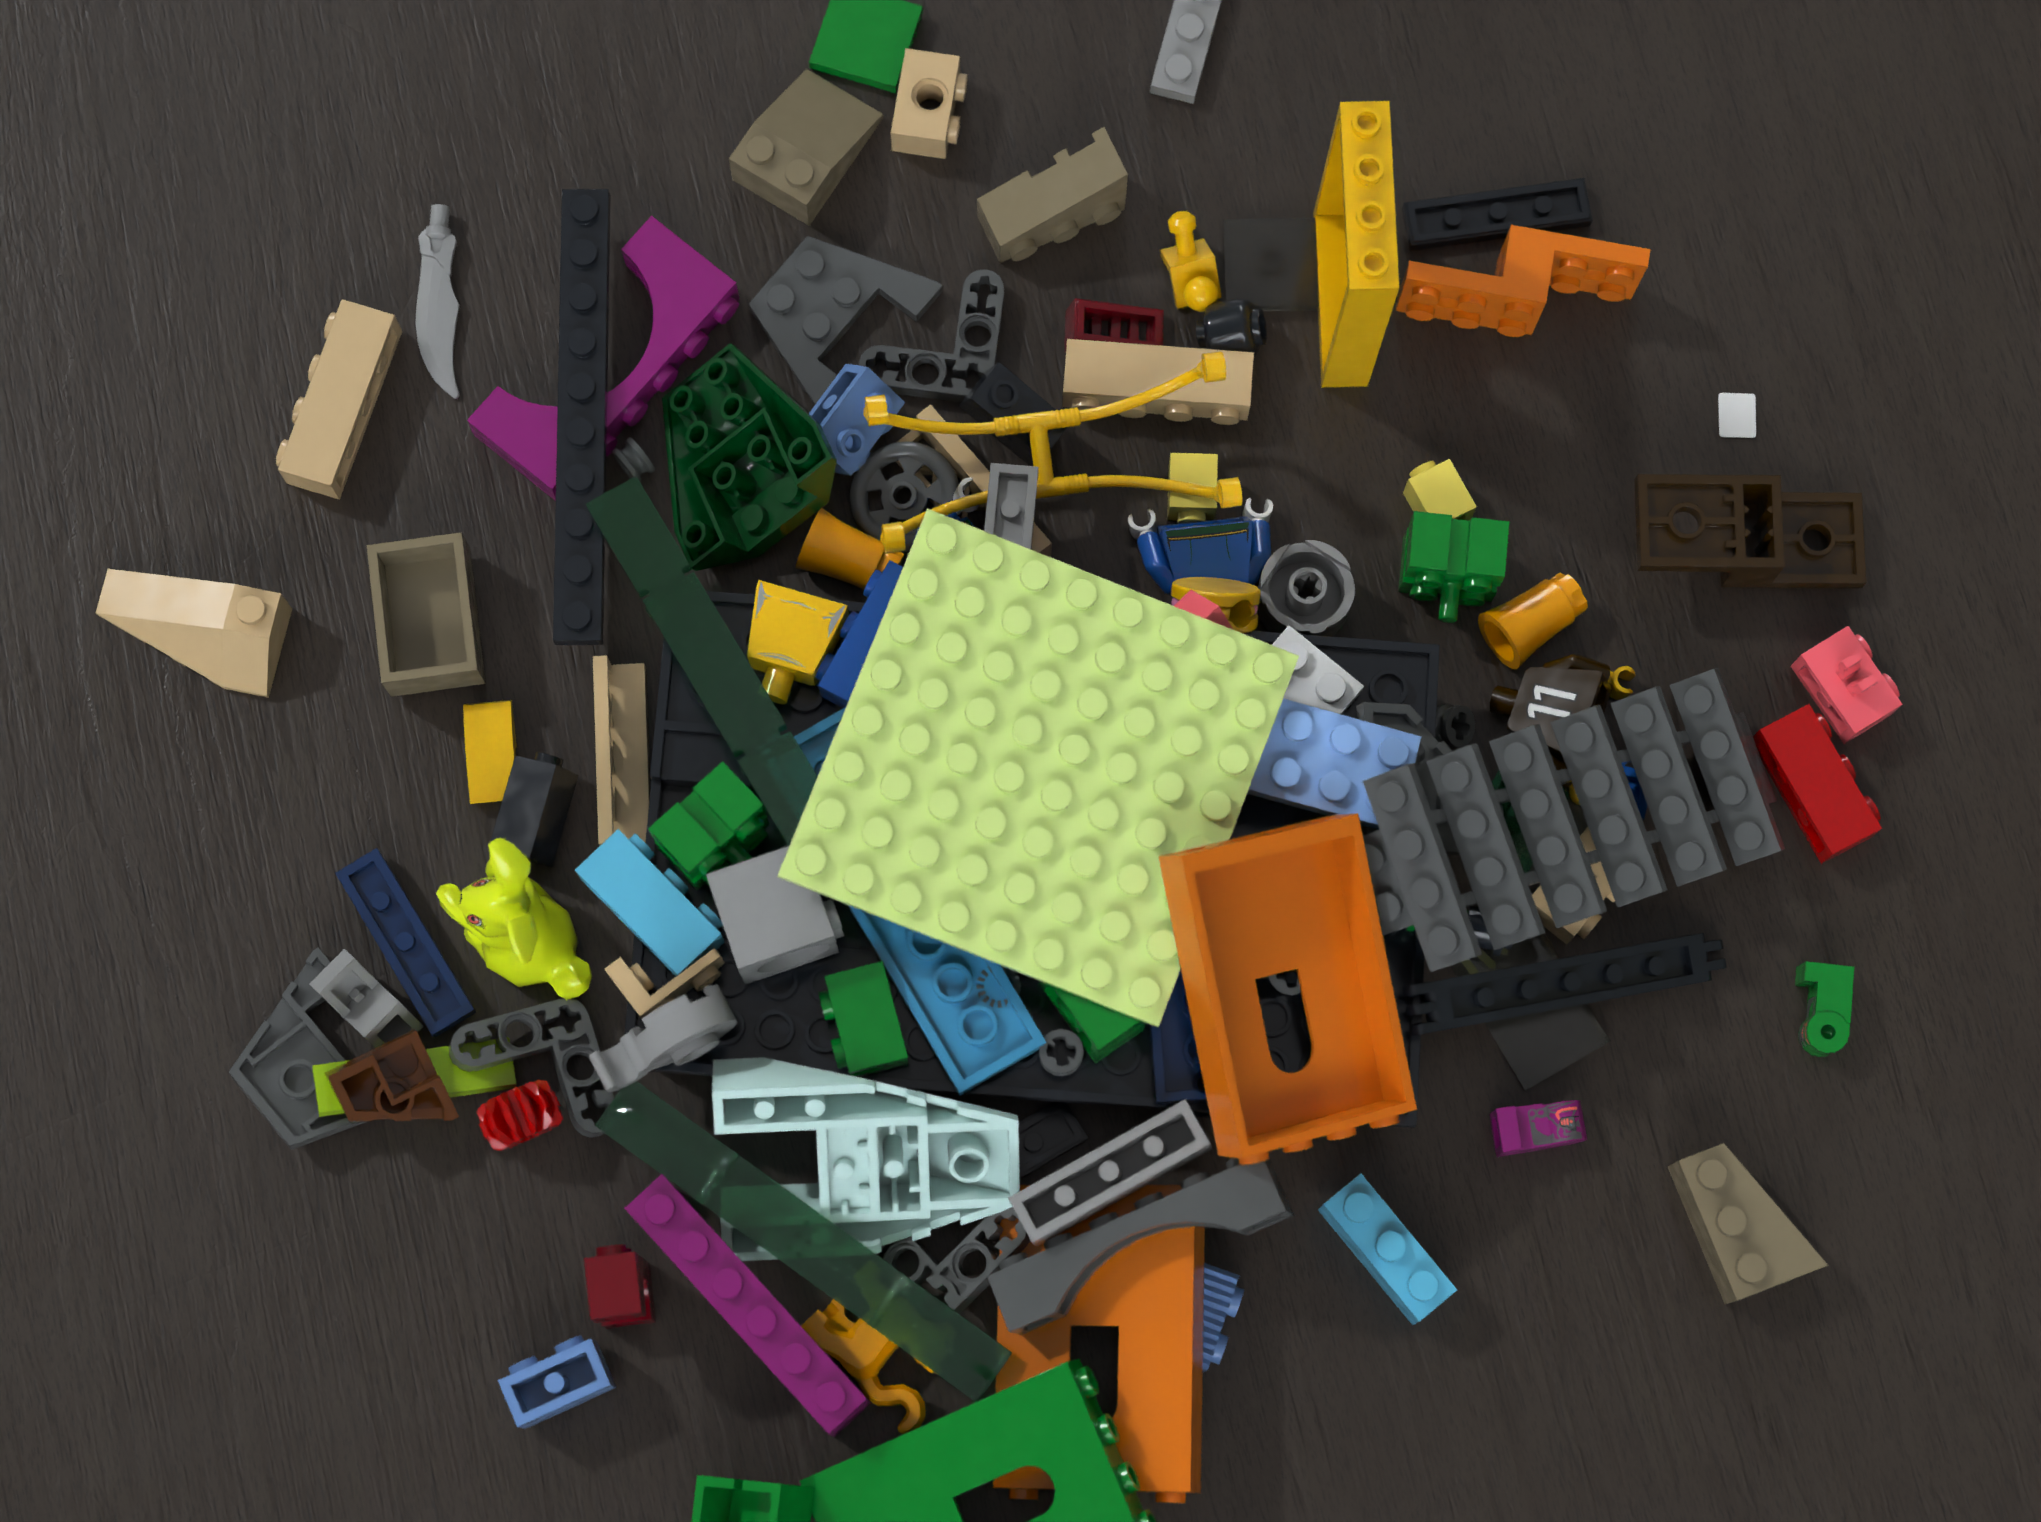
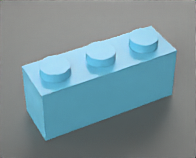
M617 829L575 869V872L581 881L675 976H678L715 948L717 950L725 943L722 934L718 931L723 923L706 904L702 903L696 908L684 896L689 888L670 868L662 874L649 861L655 856V853L638 835L634 834L628 839Z
M1359 1174L1318 1209L1412 1325L1420 1322L1457 1291L1456 1287L1362 1174Z

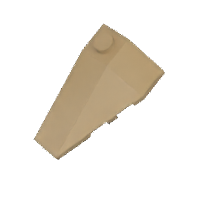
M115 569L107 570L96 609V614L142 642L148 643L183 666H187L206 677L219 687L269 698L292 612V607L283 595L277 592L231 583Z

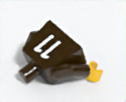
M1571 654L1546 662L1542 667L1527 668L1519 690L1497 685L1491 695L1490 712L1510 717L1507 724V730L1510 734L1529 726L1540 724L1556 771L1567 769L1550 722L1596 705H1601L1604 714L1609 697L1621 700L1633 693V690L1623 688L1618 683V678L1630 681L1636 676L1635 671L1629 666H1621L1613 672L1610 671V666L1578 654ZM1572 782L1563 784V789L1570 788L1569 794L1572 801L1580 805Z

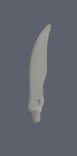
M443 204L431 205L430 226H427L418 237L422 258L416 305V334L420 353L427 370L446 393L457 399L460 393L454 371V344L460 305L451 284L452 264L457 240L451 234V229L448 228L450 207Z

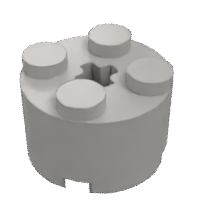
M1305 540V542L1287 544L1280 547L1270 556L1262 570L1258 585L1261 593L1260 603L1257 604V615L1269 632L1282 633L1290 625L1299 634L1333 637L1345 623L1355 596L1354 579L1347 559L1334 547L1317 540ZM1305 588L1313 591L1312 597L1308 596L1306 599L1298 596V592L1302 593Z

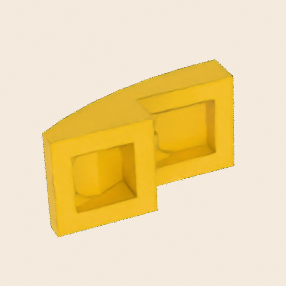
M512 700L464 704V737L470 804L502 801L517 747Z

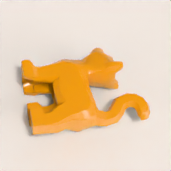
M869 1260L854 1275L861 1294L869 1304L870 1310L856 1323L850 1321L845 1316L847 1307L836 1296L823 1312L818 1309L801 1327L824 1352L841 1363L858 1383L867 1399L877 1406L900 1404L906 1408V1415L898 1426V1431L906 1434L922 1425L926 1416L925 1402L918 1391L904 1384L883 1386L879 1381L878 1373L894 1351L904 1343L907 1344L917 1363L921 1364L928 1372L939 1375L942 1372L939 1364L950 1352L951 1343L956 1335V1331L949 1322L940 1323L924 1319L906 1298L882 1284L879 1280L881 1269L874 1261Z

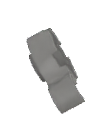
M709 985L704 987L703 991L706 997L694 1002L692 999L688 1000L685 994L666 1003L642 1018L646 1028L640 1029L639 1026L631 1028L627 1034L620 1038V1042L617 1045L602 1052L598 1050L591 1053L589 1058L607 1093L617 1091L636 1082L653 1069L673 1062L675 1065H682L715 1048L720 1043L719 1038L732 1030L738 1023L719 986Z

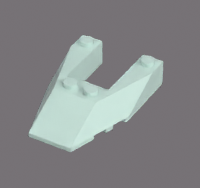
M764 1057L713 1060L712 1099L715 1134L816 1130L819 1183L722 1187L721 1237L741 1261L873 1255L881 1252V1246L911 1236L912 1241L931 1236L930 1230L959 1220L961 1225L1000 1213L1013 1207L1008 1198L1020 1192L1018 1115L864 1078Z

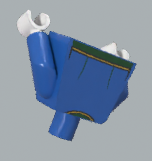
M1248 498L1242 517L1158 526V533H1156L1155 513L1153 510L1147 509L1149 524L1142 527L1137 526L1133 522L1132 514L1128 516L1129 531L1132 537L1137 540L1145 570L1164 594L1171 596L1172 582L1187 577L1223 578L1255 585L1261 577L1264 565L1271 556V533L1268 522L1273 510V502L1266 499L1264 513L1259 514L1251 509V498Z

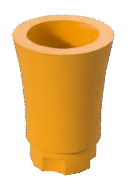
M821 508L806 536L795 568L841 580L864 590L876 569L883 572L889 560L901 565L904 553H885L881 540L844 523Z
M1560 572L1550 580L1544 579L1510 601L1479 614L1478 624L1484 640L1496 657L1507 667L1518 669L1537 649L1575 621V617L1584 613L1588 608V603L1575 579L1569 574L1564 575Z

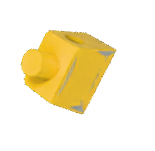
M758 580L747 658L751 668L765 672L759 691L760 697L774 703L786 704L793 681L813 686L817 684L816 673L823 659L829 652L833 654L841 638L839 636L840 631L849 616L848 605Z

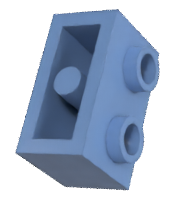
M845 364L809 412L821 425L837 459L835 473L851 476L854 472L858 471L865 464L870 455L871 448L879 437L893 427L886 424L868 426L863 414L865 408L864 398L884 394L888 413L897 414L905 403L866 366Z
M582 1335L576 1336L555 1346L556 1354L538 1362L536 1356H533L508 1368L510 1375L498 1380L518 1428L527 1429L617 1388L597 1341L591 1338L584 1341Z

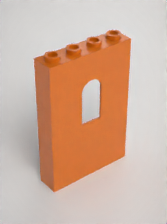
M1358 813L1330 815L1158 856L1218 1156L1238 1158L1240 1165L1255 1164L1268 1160V1151L1282 1147L1283 1152L1306 1150L1313 1147L1312 1139L1325 1135L1327 1140L1352 1137L1357 1134V1126L1368 1123L1370 1128L1391 1126L1400 1122L1398 1115L1417 1110ZM1297 969L1311 1040V1055L1302 1069L1293 1073H1287L1277 1068L1271 1059L1255 979Z
M1020 1185V1191L1030 1185ZM1147 1185L1059 1235L1070 1232L1073 1237H1076L1091 1230L1089 1223L1098 1217L1116 1212L1119 1218L1136 1210L1134 1203L1139 1199L1157 1192H1162L1163 1196L1166 1197L1182 1190L1181 1186ZM1006 1218L1002 1219L1000 1225L1003 1228V1232L1000 1235V1240L1005 1236L1014 1240L1018 1236L1014 1228L1019 1222L1018 1219L1014 1221ZM1205 1227L1166 1230L1142 1238L1117 1252L1091 1276L1078 1293L1066 1316L1024 1335L1008 1331L998 1305L996 1393L1070 1361L1071 1326H1119L1117 1409L1112 1419L1117 1427L1120 1440L1115 1444L1123 1463L1126 1461L1130 1462L1137 1474L1140 1490L1136 1492H1156L1155 1502L1186 1503V1493H1201ZM1030 1241L1021 1253H1026L1027 1257H1031L1044 1251L1045 1247L1043 1243L1037 1246ZM1024 1466L993 1480V1488L1009 1489L1008 1499L1038 1500L1039 1490H1055L1051 1477L1044 1470L1036 1466Z

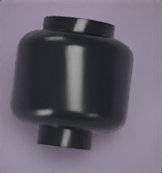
M1246 298L1217 301L1209 305L1205 309L1203 320L1196 322V336L1199 347L1214 350L1254 352L1255 356L1259 351L1260 345H1265L1267 341L1266 320L1263 310L1255 308L1254 304Z

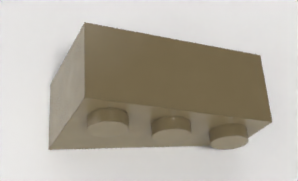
M1105 127L1092 133L1095 140L1094 143L1070 156L1066 148L1053 155L1057 164L1045 171L1031 176L1027 170L977 199V217L1000 263L1011 258L1013 261L1026 259L1037 251V247L1053 240L1055 243L1065 242L1076 236L1079 229L1092 223L1097 225L1107 224L1116 219L1121 214V211L1125 210L1128 173Z
M1724 1143L1681 1159L1668 1166V1170L1725 1305L1828 1266Z

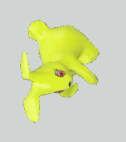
M496 838L488 844L490 859L485 867L487 877L462 889V892H460L458 886L451 883L440 885L436 895L439 898L441 907L451 918L465 928L464 935L466 940L477 950L488 969L517 987L547 982L552 985L557 995L566 1000L579 997L589 988L592 973L590 965L576 956L578 939L570 914L554 901L537 882L528 877L531 866L528 858L511 842L502 838Z

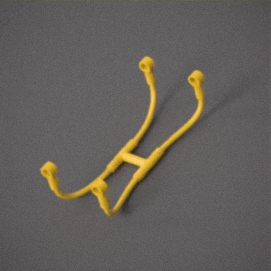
M1222 351L1203 353L1197 367L1152 389L1114 403L1079 410L1075 407L994 418L993 422L954 423L915 419L888 413L884 394L864 398L865 408L863 414L868 426L886 424L915 431L954 435L995 433L997 437L1029 433L1033 466L1039 467L1036 499L1089 492V488L1131 487L1170 491L1214 499L1220 504L1222 509L1242 505V489L1238 477L1219 479L1216 487L1162 478L1129 475L1088 477L1084 473L1073 476L1054 477L1048 430L1080 426L1081 422L1096 420L1131 410L1174 392L1200 378L1204 379L1206 383L1225 380L1226 363ZM988 490L947 502L930 510L947 516L960 510L987 503ZM926 511L904 522L882 524L880 540L884 545L885 553L906 550L904 535L920 527Z

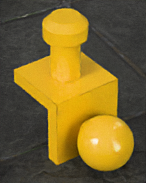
M1179 211L1168 219L1169 231L1175 234L1176 246L1160 249V254L1170 272L1176 308L1189 306L1195 311L1203 312L1209 305L1222 298L1215 256L1205 239L1194 241L1193 230L1197 226L1195 216L1187 211Z

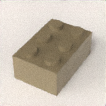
M462 532L367 545L381 683L389 695L394 697L486 684L471 551Z

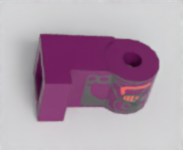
M1580 1100L1556 1102L1546 1105L1541 1103L1519 1107L1496 1108L1489 1114L1496 1158L1560 1147L1587 1140Z

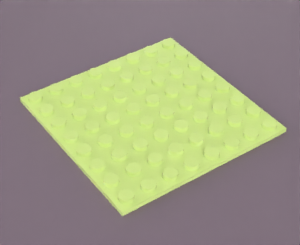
M927 509L777 877L1158 1027L1181 969L1158 856L1230 839L1299 656Z

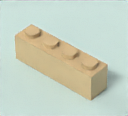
M341 299L337 313L332 312L329 315L324 328L326 342L321 355L316 354L313 357L309 367L308 380L311 382L305 397L298 398L293 409L292 422L294 427L289 440L284 439L281 442L276 455V465L279 466L277 470L287 484L340 500L402 333L395 315Z
M1067 339L1062 407H1077L1079 410H1084L1129 398L1197 367L1203 353L1222 351L1226 363L1225 380L1206 383L1204 379L1200 378L1161 398L1118 414L1127 418H1141L1146 413L1163 414L1166 419L1178 422L1189 421L1192 417L1211 418V421L1216 424H1237L1239 420L1247 421L1249 415L1254 352Z

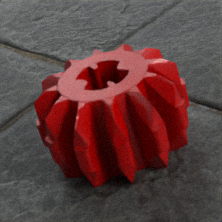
M545 1080L528 1082L501 1093V1095L481 1104L477 1110L480 1121L479 1126L484 1138L488 1140L493 1150L499 1151L507 1148L510 1149L539 1137L559 1126L563 1120L558 1097L555 1091H552L548 1081Z

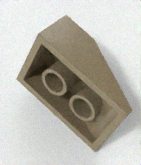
M806 69L758 117L729 157L732 179L810 226L882 121L883 113Z

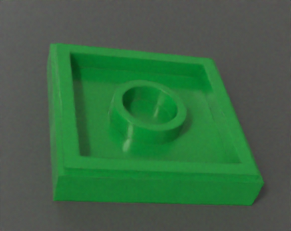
M830 0L809 60V68L896 93L900 83L905 49L912 48L923 15V6L903 0Z

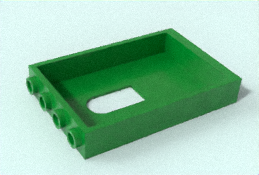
M1080 1359L1067 1361L799 1481L801 1486L814 1487L812 1514L815 1522H964L955 1501V1496L1021 1467L1036 1466L1044 1470L1051 1477L1055 1487V1498L1052 1506L1046 1513L1028 1522H1156L1150 1510H1143L1136 1491L1140 1490L1137 1474L1130 1462L1126 1461L1123 1463L1115 1444L1120 1440L1117 1427L1108 1413H1102L1095 1395L1099 1394L1097 1380L1087 1365L1082 1366Z

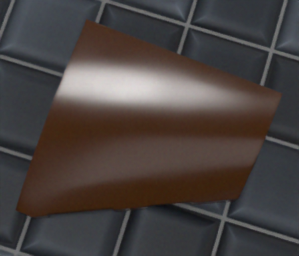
M415 1029L324 1073L348 1121H372L374 1119H393L394 1121L443 1119L444 1121H452L459 1117Z

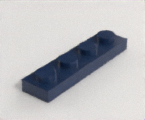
M378 848L335 873L431 1035L436 1038L477 1013Z

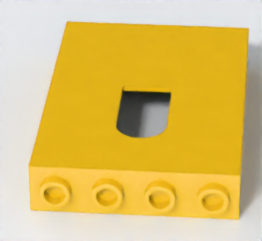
M1390 101L1340 102L1313 213L1321 387L1368 386L1399 291Z

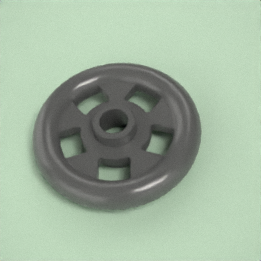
M904 441L885 445L871 453L864 465L854 475L850 489V507L853 519L860 531L880 540L882 524L890 523L892 517L906 521L919 515L925 510L929 499L941 505L944 502L953 501L954 492L959 485L957 475L949 461L940 452L925 444ZM900 461L904 472L894 475L886 481L881 469L893 462ZM924 465L932 470L937 477V480L928 488H926L921 479L915 476ZM903 488L910 489L912 493L910 501L905 504H899L896 500L898 491ZM882 490L881 501L884 509L870 511L868 493ZM917 529L904 535L906 550L901 551L902 553L910 552Z

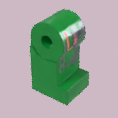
M1806 961L1796 967L1795 986L1808 987L1806 1020L1799 1028L1798 1038L1803 1050L1812 1056L1826 1057L1842 1049L1848 1041L1852 1011L1853 966Z

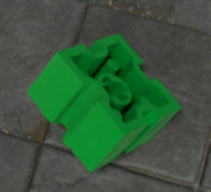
M1414 511L1409 528H1407L1403 537L1398 592L1410 593L1409 597L1418 601H1435L1438 599V593H1441L1438 618L1441 622L1445 623L1457 621L1459 604L1464 606H1482L1485 602H1492L1497 593V587H1500L1505 578L1510 521L1471 517L1470 521L1452 519V515Z
M723 761L693 788L694 791L681 803L677 802L648 828L657 849L697 891L705 883L710 887L706 874L729 867L730 865L726 862L727 860L732 865L752 859L753 857L749 852L753 851L766 838L768 833L764 829L770 825L768 817L765 815L764 804Z

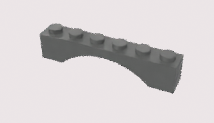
M1232 1158L1225 1163L1227 1170L1209 1177L1208 1172L1188 1177L1180 1182L1182 1190L1166 1197L1163 1196L1162 1192L1143 1197L1134 1203L1136 1210L1119 1218L1116 1212L1098 1217L1089 1223L1091 1230L1073 1237L1070 1232L1064 1233L1044 1242L1045 1250L1031 1257H1027L1026 1253H1019L998 1263L1000 1270L987 1277L1008 1331L1024 1335L1066 1316L1078 1293L1095 1271L1117 1252L1142 1238L1166 1230L1187 1227L1220 1228L1251 1235L1294 1216L1271 1160L1240 1165L1238 1158Z

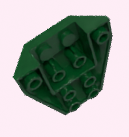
M732 343L725 346L662 398L674 532L690 569L699 571L757 558L829 503L837 459L821 425Z

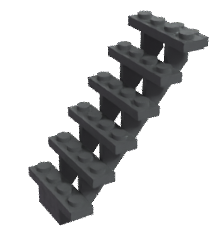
M1719 668L1711 669L1670 685L1686 729L1684 731H1676L1660 686L1610 703L1627 748L1625 750L1617 751L1601 705H1596L1550 722L1567 769L1556 771L1540 724L1532 725L1489 741L1505 785L1504 789L1494 790L1478 744H1471L1426 761L1443 806L1442 809L1431 811L1414 763L1364 780L1363 784L1380 829L1364 835L1363 840L1382 936L1414 925L1430 972L1482 955L1466 910L1468 906L1478 904L1493 949L1497 950L1545 933L1529 888L1530 885L1540 882L1557 929L1607 911L1591 868L1592 864L1601 862L1618 908L1668 890L1652 848V844L1661 841L1677 887L1727 870L1711 824L1720 822L1736 866L1785 850L1769 804L1777 802L1746 716L1744 712L1735 713ZM1690 743L1692 745L1715 810L1706 812L1685 756L1683 745ZM1632 762L1656 830L1646 832L1622 765ZM1572 782L1596 850L1585 851L1562 788L1563 784ZM1507 802L1512 804L1535 868L1534 871L1523 872L1500 808L1501 804ZM1449 823L1473 891L1464 894L1460 893L1436 825Z

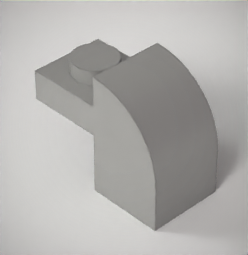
M345 949L309 983L374 1048L413 1029L418 1032L423 1027Z

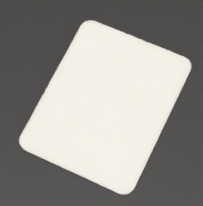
M1720 393L1718 395L1720 437L1755 438V395Z

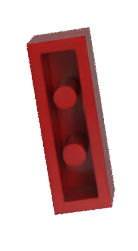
M1810 704L1761 728L1753 736L1763 765L1821 864L1870 839L1882 829L1878 822L1881 817L1877 806L1869 796L1862 795L1854 781L1856 773L1853 765L1845 755L1838 754L1830 740L1832 732L1829 724L1820 713H1814Z

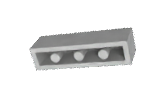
M1185 1099L1012 1195L1008 1199L1031 1242L1039 1246L1213 1148Z

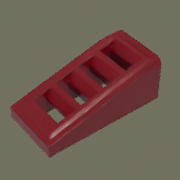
M1075 298L1065 314L1064 350L1066 352L1067 339L1163 346L1164 310ZM1084 321H1089V334L1084 333ZM1102 321H1108V336L1101 335ZM1121 322H1127V339L1120 338ZM1139 322H1146V341L1139 340Z

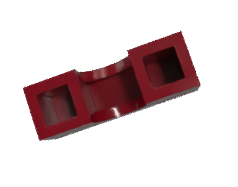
M626 1244L596 1248V1257L584 1258L590 1320L595 1323L601 1322L602 1327L606 1329L656 1323L650 1263L635 1251L632 1252L631 1249H627Z

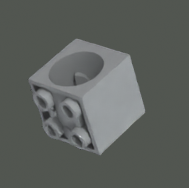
M789 846L706 874L737 968L745 985L839 953L836 939L844 936L833 900L830 899L823 902L819 893L777 877Z

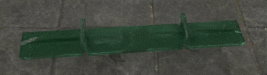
M635 476L587 502L585 505L640 598L650 594L649 597L643 599L649 617L656 623L735 758L743 753L745 754V757L738 760L741 766L740 769L744 777L748 778L789 847L818 776L792 733L789 731L781 736L780 733L788 729L786 723L696 574L692 572L687 576L684 575L692 570L690 564Z
M637 1081L619 1091L594 1125L656 1171L663 1174L698 1202L703 1204L706 1201L704 1205L975 1402L980 1400L1011 1356L1012 1352L744 1158L741 1156L737 1158L738 1154Z

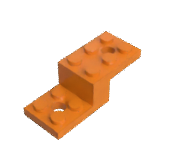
M1511 225L1497 260L1495 276L1409 261L1398 294L1396 311L1404 312L1409 318L1419 321H1429L1433 318L1452 321L1453 325L1464 329H1475L1479 326L1495 328L1500 334L1509 337H1521L1525 334L1532 335L1546 305L1549 285L1553 290L1560 293L1572 294L1584 291L1595 293L1599 298L1606 301L1631 300L1648 268L1651 249Z

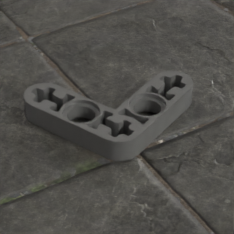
M981 269L972 272L965 279L954 354L875 345L864 351L860 357L859 366L874 367L877 364V360L882 359L886 360V367L888 369L900 370V361H906V382L899 381L898 371H884L882 378H880L897 395L962 402L972 389L966 388L965 380L951 378V388L945 387L947 381L946 367H953V377L967 378L969 371H977L978 379H981L987 370L996 365L1004 305V283L1001 277L994 271ZM981 284L989 285L990 292L993 293L987 297L986 314L977 313L978 295L975 292H971L979 291ZM973 326H983L989 330L991 339L986 345L975 347L970 345L964 338L966 331ZM927 363L935 366L939 371V377L934 383L922 385L914 380L912 374L917 366Z
M557 999L469 1023L460 1027L454 1033L449 1045V1056L454 1065L468 1072L479 1071L550 1051L568 1113L575 1130L583 1136L590 1138L599 1137L607 1133L615 1123L617 1105L613 1092L607 1093L594 1066L592 1076L586 1080L574 1079L567 1071V1060L572 1056L582 1055L590 1060L589 1055L599 1050L589 1014L585 1006L578 1000ZM564 1010L568 1017H577L578 1021L572 1027V1033H566V1029L563 1026H558L547 1031L546 1036L549 1040H542V1026L536 1016H543V1025L557 1021L560 1011ZM514 1022L526 1024L532 1031V1042L525 1047L513 1046L506 1038V1028ZM489 1029H496V1042L502 1053L495 1054V1044L483 1047L478 1054V1059H472L469 1052H460L459 1048L464 1045L466 1036H472L475 1043H481L490 1040L492 1033ZM595 1084L599 1085L600 1090H594L591 1097L596 1109L604 1108L606 1114L600 1119V1125L595 1126L592 1119H583L581 1114L588 1108L586 1095L583 1093L579 1097H575L573 1091H585Z
M1011 1207L986 1217L941 1263L932 1256L919 1240L912 1241V1236L896 1241L890 1247L883 1245L881 1246V1252L868 1256L923 1317L941 1323L951 1322L957 1318L990 1285L987 1276L1000 1270L998 1263L1010 1256L1021 1253L1031 1240L1014 1208ZM1006 1218L1010 1221L1018 1219L1019 1222L1014 1227L1018 1236L1014 1240L1005 1236L994 1246L1002 1251L999 1257L992 1248L982 1243L985 1237L993 1242L1000 1238L1003 1232V1228L1000 1225L1002 1219ZM913 1250L919 1257V1268L911 1277L903 1278L897 1271V1259L905 1251ZM981 1251L986 1257V1268L980 1276L969 1278L963 1271V1261L970 1252ZM926 1280L937 1290L942 1292L949 1291L944 1297L945 1302L948 1304L944 1310L937 1307L931 1309L935 1302L934 1297L927 1289L920 1287Z

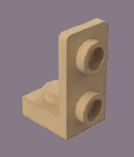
M714 948L651 996L648 994V991L655 986L638 963L629 968L620 957L606 967L605 971L642 1019L659 1007L684 995L693 987L699 992L704 987L712 984L721 975L718 968L724 964V961Z

